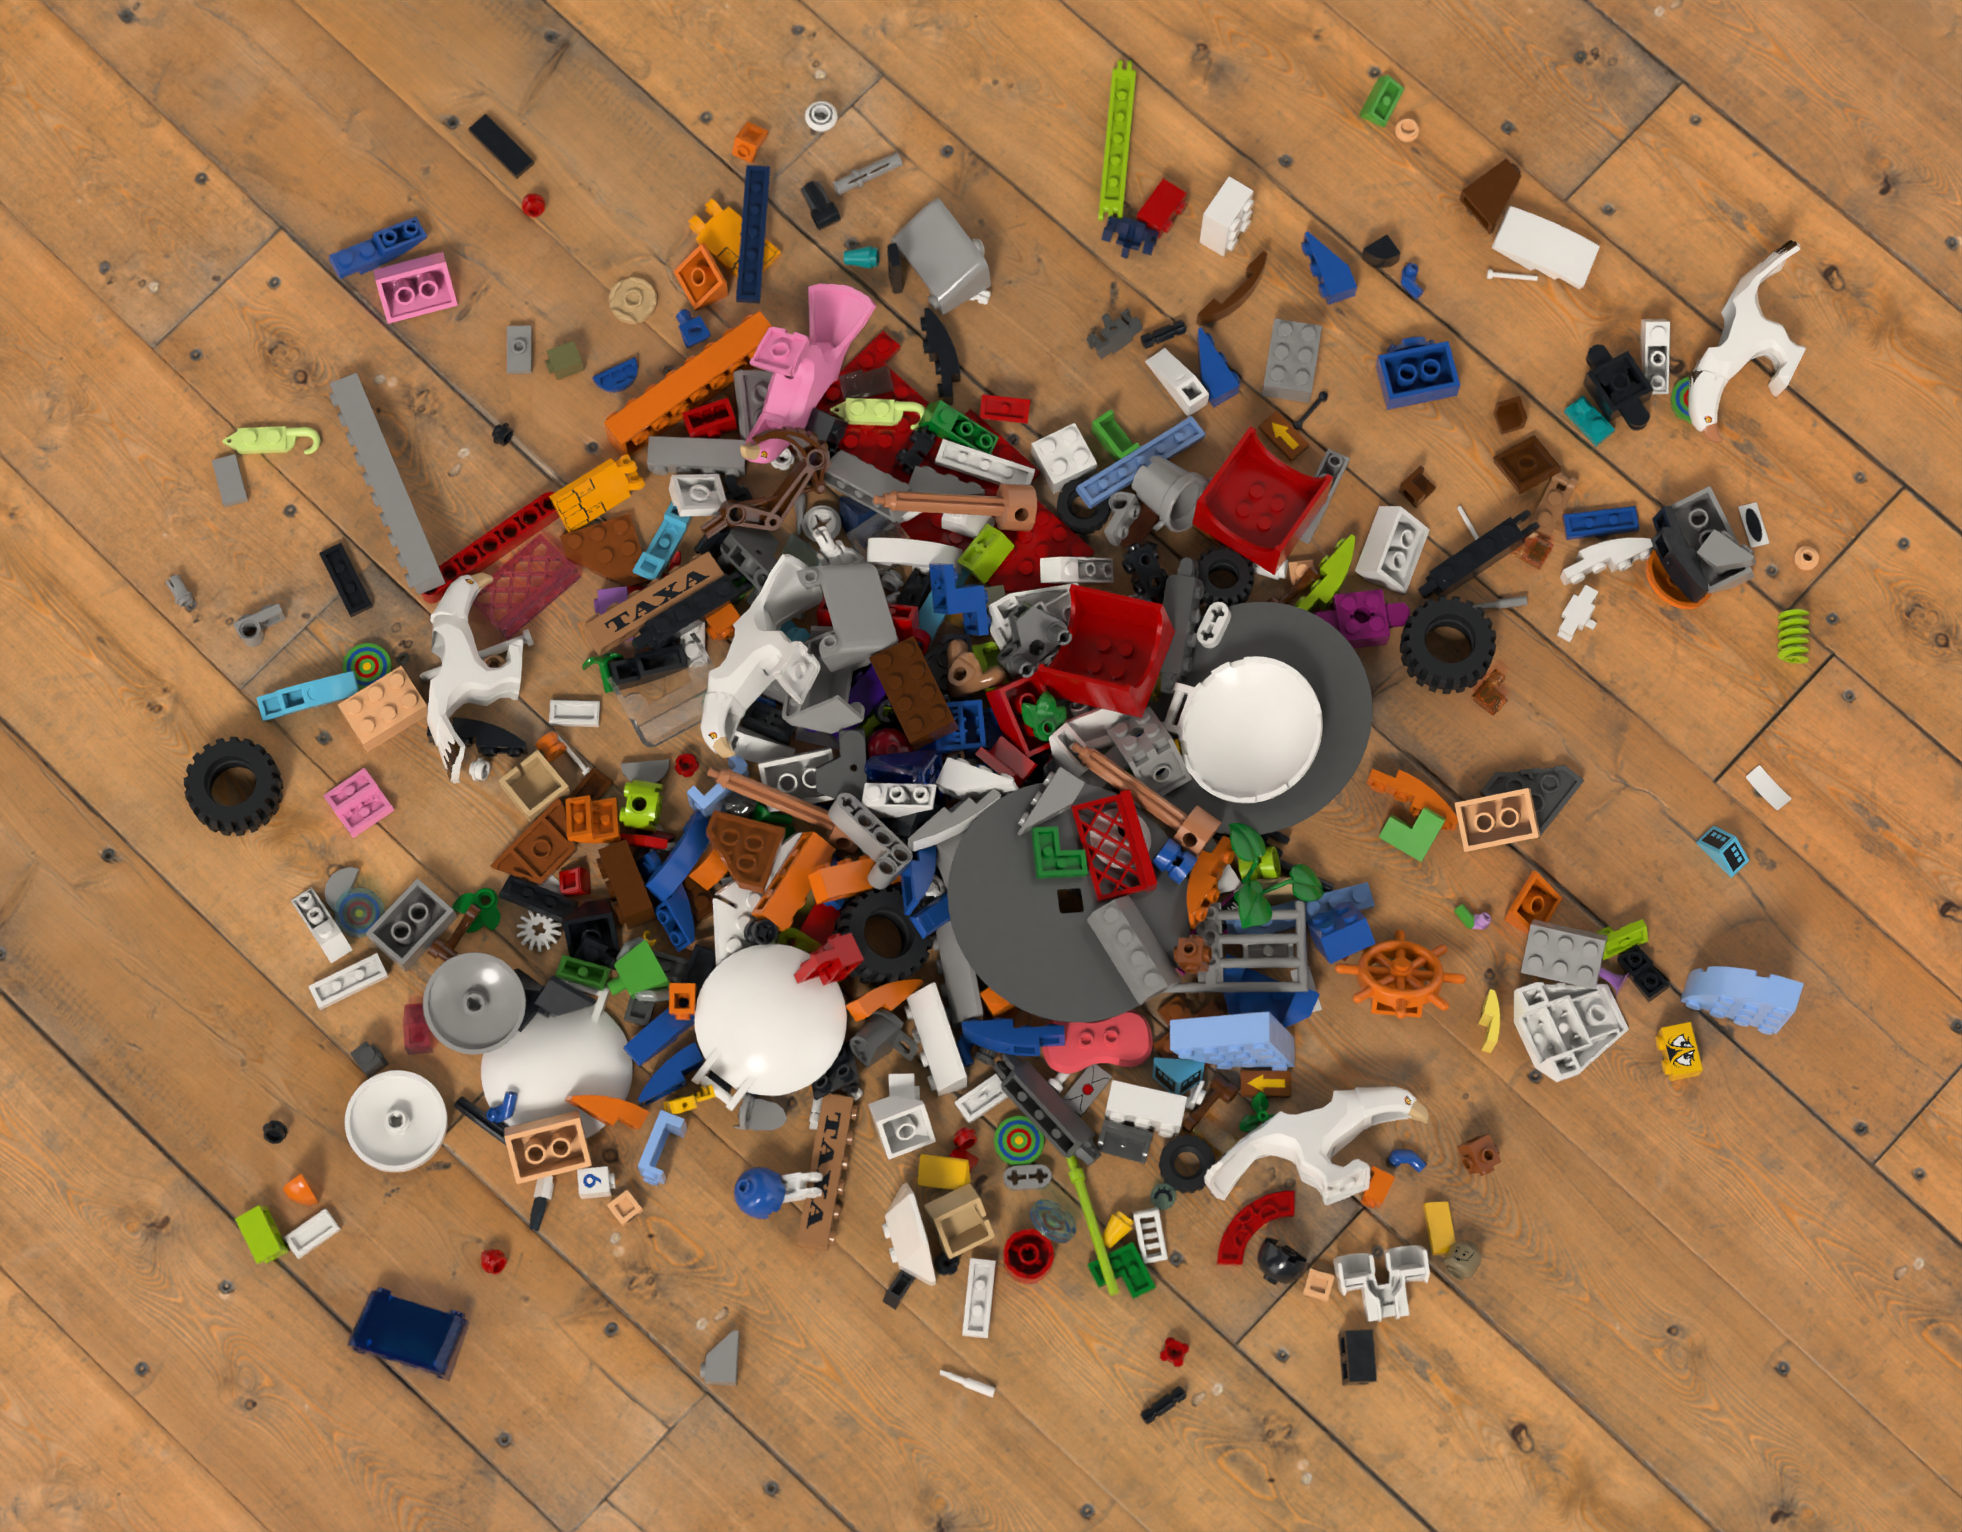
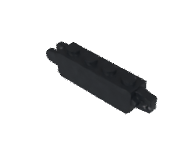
M1529 510L1522 512L1513 519L1509 517L1429 571L1430 575L1425 578L1427 583L1418 589L1423 599L1425 600L1434 593L1437 596L1449 595L1520 547L1525 542V538L1540 528L1539 524L1535 522L1522 531L1519 529L1518 525L1531 516Z
M739 570L729 576L726 574L645 622L643 628L639 630L641 635L634 638L631 644L636 652L647 646L651 649L659 650L706 622V618L728 604L734 605L738 598L750 591L754 585L751 582H747L736 588L733 583L743 578L744 575Z

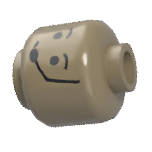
M1470 1241L1454 1243L1444 1258L1446 1272L1458 1280L1471 1278L1482 1262L1478 1246Z

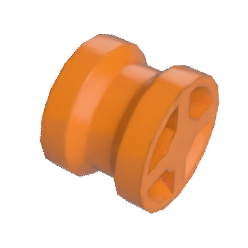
M555 731L544 735L535 745L539 751L544 753V758L548 762L557 759L567 749L564 742L558 740V735Z

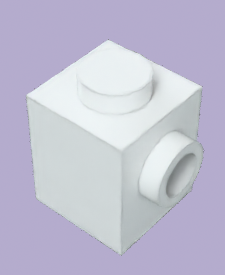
M914 1073L889 1074V1096L893 1095L920 1100V1086H915Z

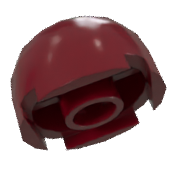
M882 728L875 731L866 740V766L874 774L880 777H894L902 774L910 766L913 759V748L904 732L896 728Z

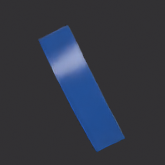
M698 810L694 811L684 826V834L663 865L655 869L645 884V887L662 902L677 889L690 873L709 843V839L706 836L709 820Z

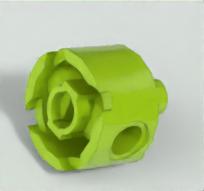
M633 779L631 783L626 782L624 797H627L626 807H621L619 821L624 823L625 828L651 833L656 832L657 829L653 824L658 825L663 803V795H659V791H664L663 784ZM642 800H646V808L642 811H637V804Z

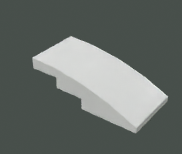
M1509 206L1491 248L1530 271L1537 269L1554 280L1560 278L1580 289L1584 287L1600 246L1556 223Z

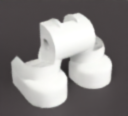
M1408 1245L1384 1250L1386 1269L1389 1271V1283L1380 1285L1377 1284L1374 1276L1375 1266L1371 1253H1355L1335 1257L1333 1262L1340 1292L1345 1296L1349 1291L1361 1289L1364 1311L1368 1321L1377 1320L1381 1322L1382 1318L1395 1316L1397 1320L1399 1317L1408 1316L1409 1309L1405 1282L1424 1281L1428 1284L1430 1271L1427 1250L1424 1247Z

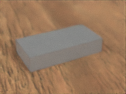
M236 454L212 460L224 507L247 502L248 498Z

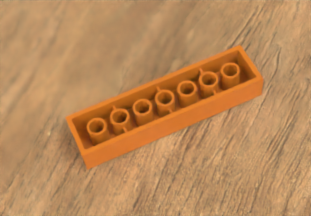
M760 311L754 315L749 314L739 326L728 329L721 339L707 344L700 354L689 357L682 367L668 372L664 380L658 384L650 385L639 398H632L626 403L625 408L619 412L611 413L604 422L608 441L621 457L625 454L632 457L648 445L649 436L659 437L683 420L682 412L704 405L733 384V372L755 368L749 362L756 353L757 347L767 330L773 326Z

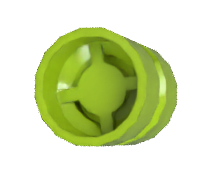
M1274 846L1265 847L1266 853L1264 856L1258 857L1259 863L1250 880L1261 879V877L1264 879L1280 877V860ZM1238 857L1239 870L1243 879L1251 868L1253 860L1246 862Z

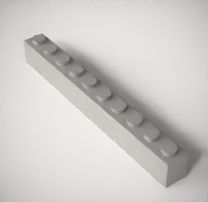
M357 373L330 383L333 392L329 396L334 407H340L341 412L337 413L342 427L347 426L350 431L345 434L350 446H356L358 452L354 453L359 467L363 465L366 472L362 473L367 487L372 486L375 491L371 493L376 507L381 506L383 510L379 516L384 527H390L391 533L387 535L392 547L398 546L400 553L396 554L401 568L406 567L408 570V574L404 576L409 588L415 587L418 595L446 584Z

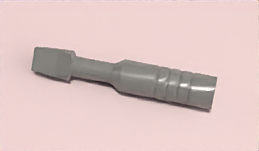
M1519 596L1498 599L1496 602L1473 605V608L1477 610L1481 607L1485 610L1527 605V597Z

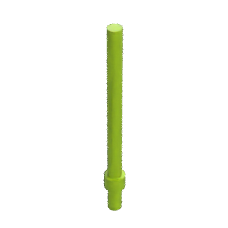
M1075 1155L1070 1158L1066 1157L1070 1169L1068 1173L1071 1183L1075 1185L1109 1295H1116L1119 1293V1289L1084 1183L1086 1179L1084 1171L1079 1167Z

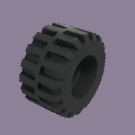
M1225 545L1219 546V550H1215L1214 547L1210 548L1208 554L1203 552L1200 560L1197 559L1196 561L1200 568L1198 569V579L1203 581L1204 596L1200 599L1199 603L1201 605L1206 603V609L1215 602H1223L1226 606L1241 604L1242 602L1246 603L1249 595H1251L1254 582V568L1250 566L1251 561L1247 558L1244 559L1243 555L1234 552L1231 548L1226 550ZM1216 570H1227L1236 577L1237 583L1231 588L1221 589L1214 586L1208 576Z

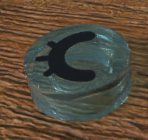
M1158 1184L1151 1191V1203L1159 1210L1170 1209L1175 1203L1176 1192L1168 1184Z

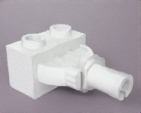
M825 526L818 528L820 534L817 530L813 532L812 535L820 546V552L823 554V556L820 553L817 554L819 566L867 563L865 558L852 547H845L840 540H836L834 543Z

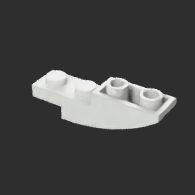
M1622 538L1589 546L1579 551L1576 558L1577 563L1563 569L1560 579L1564 586L1571 582L1575 585L1586 578L1585 575L1591 572L1597 574L1607 566L1611 572L1618 569L1622 572L1633 565L1632 562L1638 559L1644 561L1654 550L1651 539Z

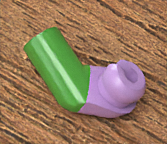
M1461 904L1454 910L1455 914L1468 929H1486L1492 920L1491 916L1486 912L1471 914L1464 904Z

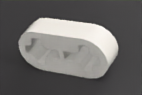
M1215 602L1209 606L1198 628L1197 639L1205 648H1214L1219 644L1230 622L1231 612L1223 602ZM1222 609L1224 616H1219L1218 618H1216L1214 613H1219ZM1212 632L1214 637L1208 638L1206 641L1204 635Z

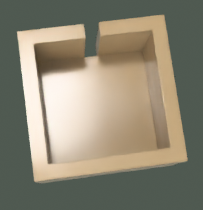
M539 750L520 763L525 773L524 776H521L519 769L515 767L499 779L503 791L531 824L557 798L564 801L571 794L569 786Z
M970 1183L924 1205L938 1242L949 1260L995 1238L981 1199Z

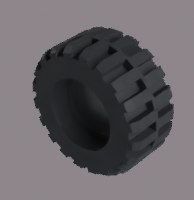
M1438 596L1435 602L1431 598L1425 601L1423 607L1419 605L1413 611L1412 616H1409L1401 636V661L1403 666L1408 667V675L1411 678L1415 676L1417 678L1416 683L1421 687L1426 684L1430 686L1429 691L1436 693L1437 689L1443 690V694H1450L1451 690H1456V693L1464 692L1467 686L1472 688L1477 685L1478 680H1482L1486 675L1496 651V632L1491 630L1493 623L1490 618L1485 619L1483 617L1485 611L1481 607L1477 610L1473 608L1474 602L1468 599L1466 603L1461 602L1458 596H1453L1452 600H1447L1446 596ZM1439 627L1454 628L1463 633L1468 639L1471 646L1470 654L1461 662H1441L1434 658L1427 650L1425 645L1427 634Z
M230 737V741L227 742L220 738L216 740V745L210 746L209 743L203 746L205 751L202 754L197 752L192 757L195 761L194 764H188L186 769L188 777L184 778V787L186 788L184 793L190 808L198 820L215 833L220 831L222 835L230 836L231 832H235L237 836L245 835V830L250 829L251 833L258 831L257 825L263 823L265 826L270 822L268 816L270 814L276 815L279 809L277 803L282 802L283 798L281 789L284 788L283 780L280 777L281 773L275 761L266 752L264 747L260 744L254 745L253 741L247 738L240 741L238 737ZM235 767L251 770L256 777V786L252 795L246 801L234 806H224L218 804L213 799L211 794L212 786L215 779L222 772Z
M891 887L888 890L886 888H876L864 891L843 907L839 912L840 916L835 920L834 927L837 930L832 935L841 933L843 936L852 933L864 960L849 975L853 978L856 976L861 977L860 982L867 985L873 982L874 987H880L888 983L905 980L916 973L930 955L927 951L932 948L933 940L929 939L930 935L922 939L910 920L912 915L921 910L922 904L919 902L910 915H905L903 894H899L900 890L898 888ZM882 916L890 920L897 927L901 936V950L895 958L881 957L868 946L864 936V926L869 917Z

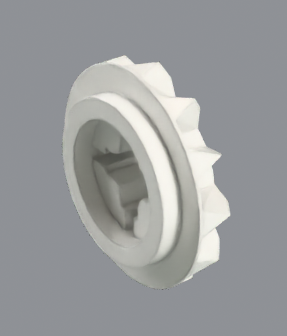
M828 506L811 508L805 514L802 521L805 536L811 539L812 542H817L812 534L815 530L820 534L819 530L815 529L818 526V518L823 523L828 522L826 528L832 540H834L841 529V519L838 513Z

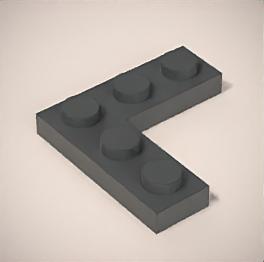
M652 950L669 982L681 983L689 960ZM630 996L624 1021L646 1027L651 1021L656 1002L639 1001L638 999H632Z

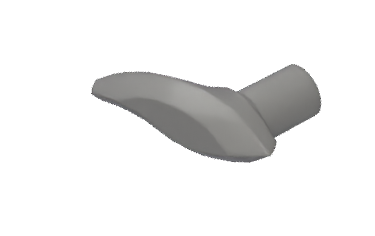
M806 493L800 494L795 502L797 535H800L802 530V521L806 508Z

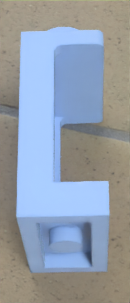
M738 755L737 757L727 758L729 769L749 778L748 764L742 757ZM719 783L705 795L695 786L687 791L689 806L694 811L698 810L708 820H710L714 810L720 811L738 794L727 788L723 789Z
M660 1110L637 1166L641 1176L644 1177L643 1181L655 1186L658 1183L665 1185L666 1177L664 1171L657 1169L656 1165L669 1133L684 1138L687 1131L684 1118Z

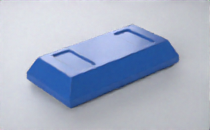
M948 891L910 917L922 939L951 920L948 909Z

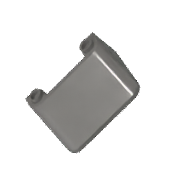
M861 563L812 566L796 571L800 583L807 590L820 585L822 587L835 634L827 635L822 639L819 651L822 660L830 672L869 660V657L898 644L897 633L880 576L874 565Z

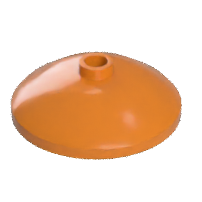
M1655 549L1648 556L1645 566L1646 576L1654 592L1663 601L1677 608L1695 609L1702 606L1710 598L1712 593H1706L1698 603H1693L1682 593L1667 574Z

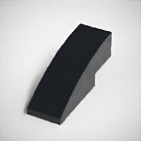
M682 644L636 653L633 658L609 663L614 692L646 684L688 668Z

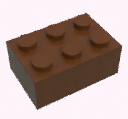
M625 839L599 849L600 858L596 859L603 880L608 878L605 884L611 901L617 900V903L613 905L620 924L626 923L627 929L630 930L656 920L653 906L627 840Z

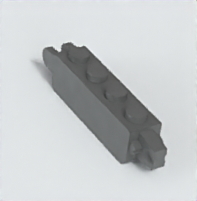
M1184 557V559L1180 560L1178 575H1171L1167 578L1163 606L1175 630L1174 637L1160 670L1161 692L1167 694L1175 693L1173 690L1175 683H1181L1183 678H1188V672L1192 670L1193 666L1191 653L1197 641L1195 628L1196 623H1199L1200 620L1199 602L1204 596L1203 581L1198 579V569H1200L1198 563L1189 557Z
M1003 1054L1004 1062L997 1061L993 1068L1004 1080L1001 1083V1089L1062 1156L1070 1158L1075 1155L1081 1158L1088 1166L1095 1163L1102 1155L1092 1141L1096 1134L1028 1061L1023 1063L1016 1055Z

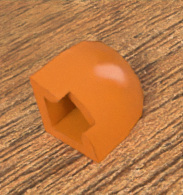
M302 1174L293 1178L283 1187V1192L292 1202L306 1206L319 1203L308 1181Z

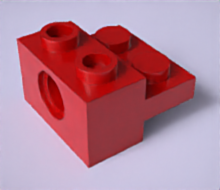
M837 933L827 938L828 942L817 948L816 951L810 954L811 958L800 964L801 968L794 974L797 984L817 977L820 978L823 986L844 980L864 960L852 933L843 936L841 933Z

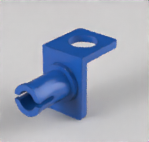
M683 309L677 313L676 318L681 324L678 327L686 348L705 341L711 336L700 316L693 319L688 309Z

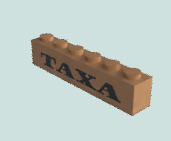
M709 551L703 555L701 553L696 554L683 567L680 565L674 567L668 572L669 575L663 579L658 577L652 580L647 585L648 588L641 592L640 590L632 592L627 596L626 601L613 603L606 609L607 612L600 616L595 614L587 619L583 633L597 654L601 656L640 633L639 630L643 628L645 622L724 576L725 574Z
M828 1094L822 1099L809 1173H821L823 1178L820 1182H807V1188L815 1187L821 1189L822 1196L806 1198L804 1200L797 1238V1245L800 1247L828 1251L829 1244L834 1245L836 1230L832 1229L833 1220H838L841 1206L836 1204L838 1194L843 1195L845 1180L841 1179L842 1169L847 1170L849 1155H846L845 1152L847 1145H852L854 1130H850L851 1120L856 1121L858 1106L854 1105L853 1097Z

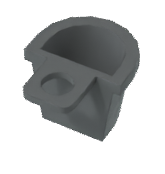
M878 1008L869 1017L865 1018V1024L850 1041L853 1054L867 1068L886 1054L888 1055L893 1048L907 1060L911 1061L915 1058L918 1045L901 1031L904 1022L890 1011ZM901 1041L909 1045L910 1052L902 1047Z

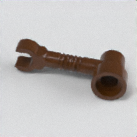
M1311 567L1280 599L1273 596L1267 602L1288 605L1295 596L1319 579L1321 575Z
M471 904L449 940L446 942L442 938L437 937L427 953L435 959L440 958L444 962L457 956L458 952L454 949L470 925L478 917L481 909Z
M1217 1075L1209 1085L1213 1090L1201 1105L1184 1120L1182 1128L1191 1133L1207 1110L1218 1099H1222L1225 1103L1229 1104L1236 1097L1240 1088L1233 1082L1229 1083L1220 1075Z

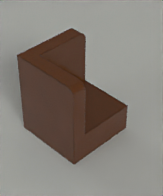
M1520 396L1496 403L1493 414L1501 435L1525 427L1527 414Z
M1419 466L1404 480L1399 489V493L1415 508L1436 489L1423 475L1424 468L1422 466Z

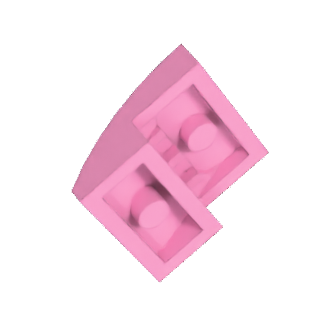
M365 768L323 795L353 838L394 811L390 802Z

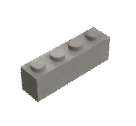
M649 436L648 471L655 475L677 473V475L719 474L726 477L733 475L734 478L746 476V459L742 457L740 447L745 445L746 440Z
M840 450L830 459L832 464L824 474L826 485L894 522L908 512H893L889 508H884L882 504L875 505L873 502L875 495L883 496L884 493H890L893 490L913 492L907 483L896 480L890 474L883 473L873 465L867 464L859 460L855 455H850L843 450Z

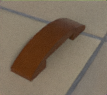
M1265 251L1247 266L1246 276L1248 279L1222 304L1214 298L1197 314L1196 323L1199 326L1219 321L1245 303L1262 278L1267 258Z

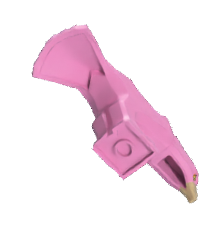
M819 283L809 286V337L807 338V336L797 332L789 334L786 329L770 327L767 330L749 363L752 366L773 372L766 393L762 414H760L755 426L747 437L745 445L740 447L743 458L750 462L767 464L774 461L790 445L788 441L782 439H768L759 444L753 442L752 437L763 431L786 426L805 429L813 409L816 408L828 387L838 380L842 361L850 343L865 326L876 308L875 303L870 297L846 285Z

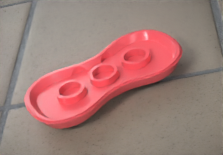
M1130 1010L1119 1016L1093 1022L1071 1023L1051 1020L1047 1024L1064 1025L1065 1046L1042 1047L1044 1058L1053 1070L1071 1074L1099 1063H1109L1122 1067L1138 1066L1151 1055L1153 1038L1147 1019L1141 1013Z

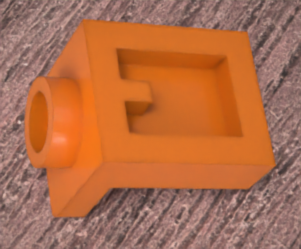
M747 121L735 137L732 155L752 164L755 161L757 150L767 139L769 131Z

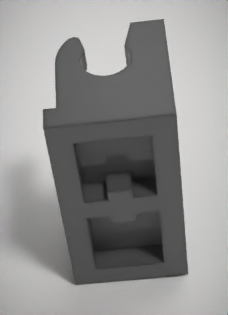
M1104 1120L1097 1149L1102 1153L1145 1164L1153 1133Z

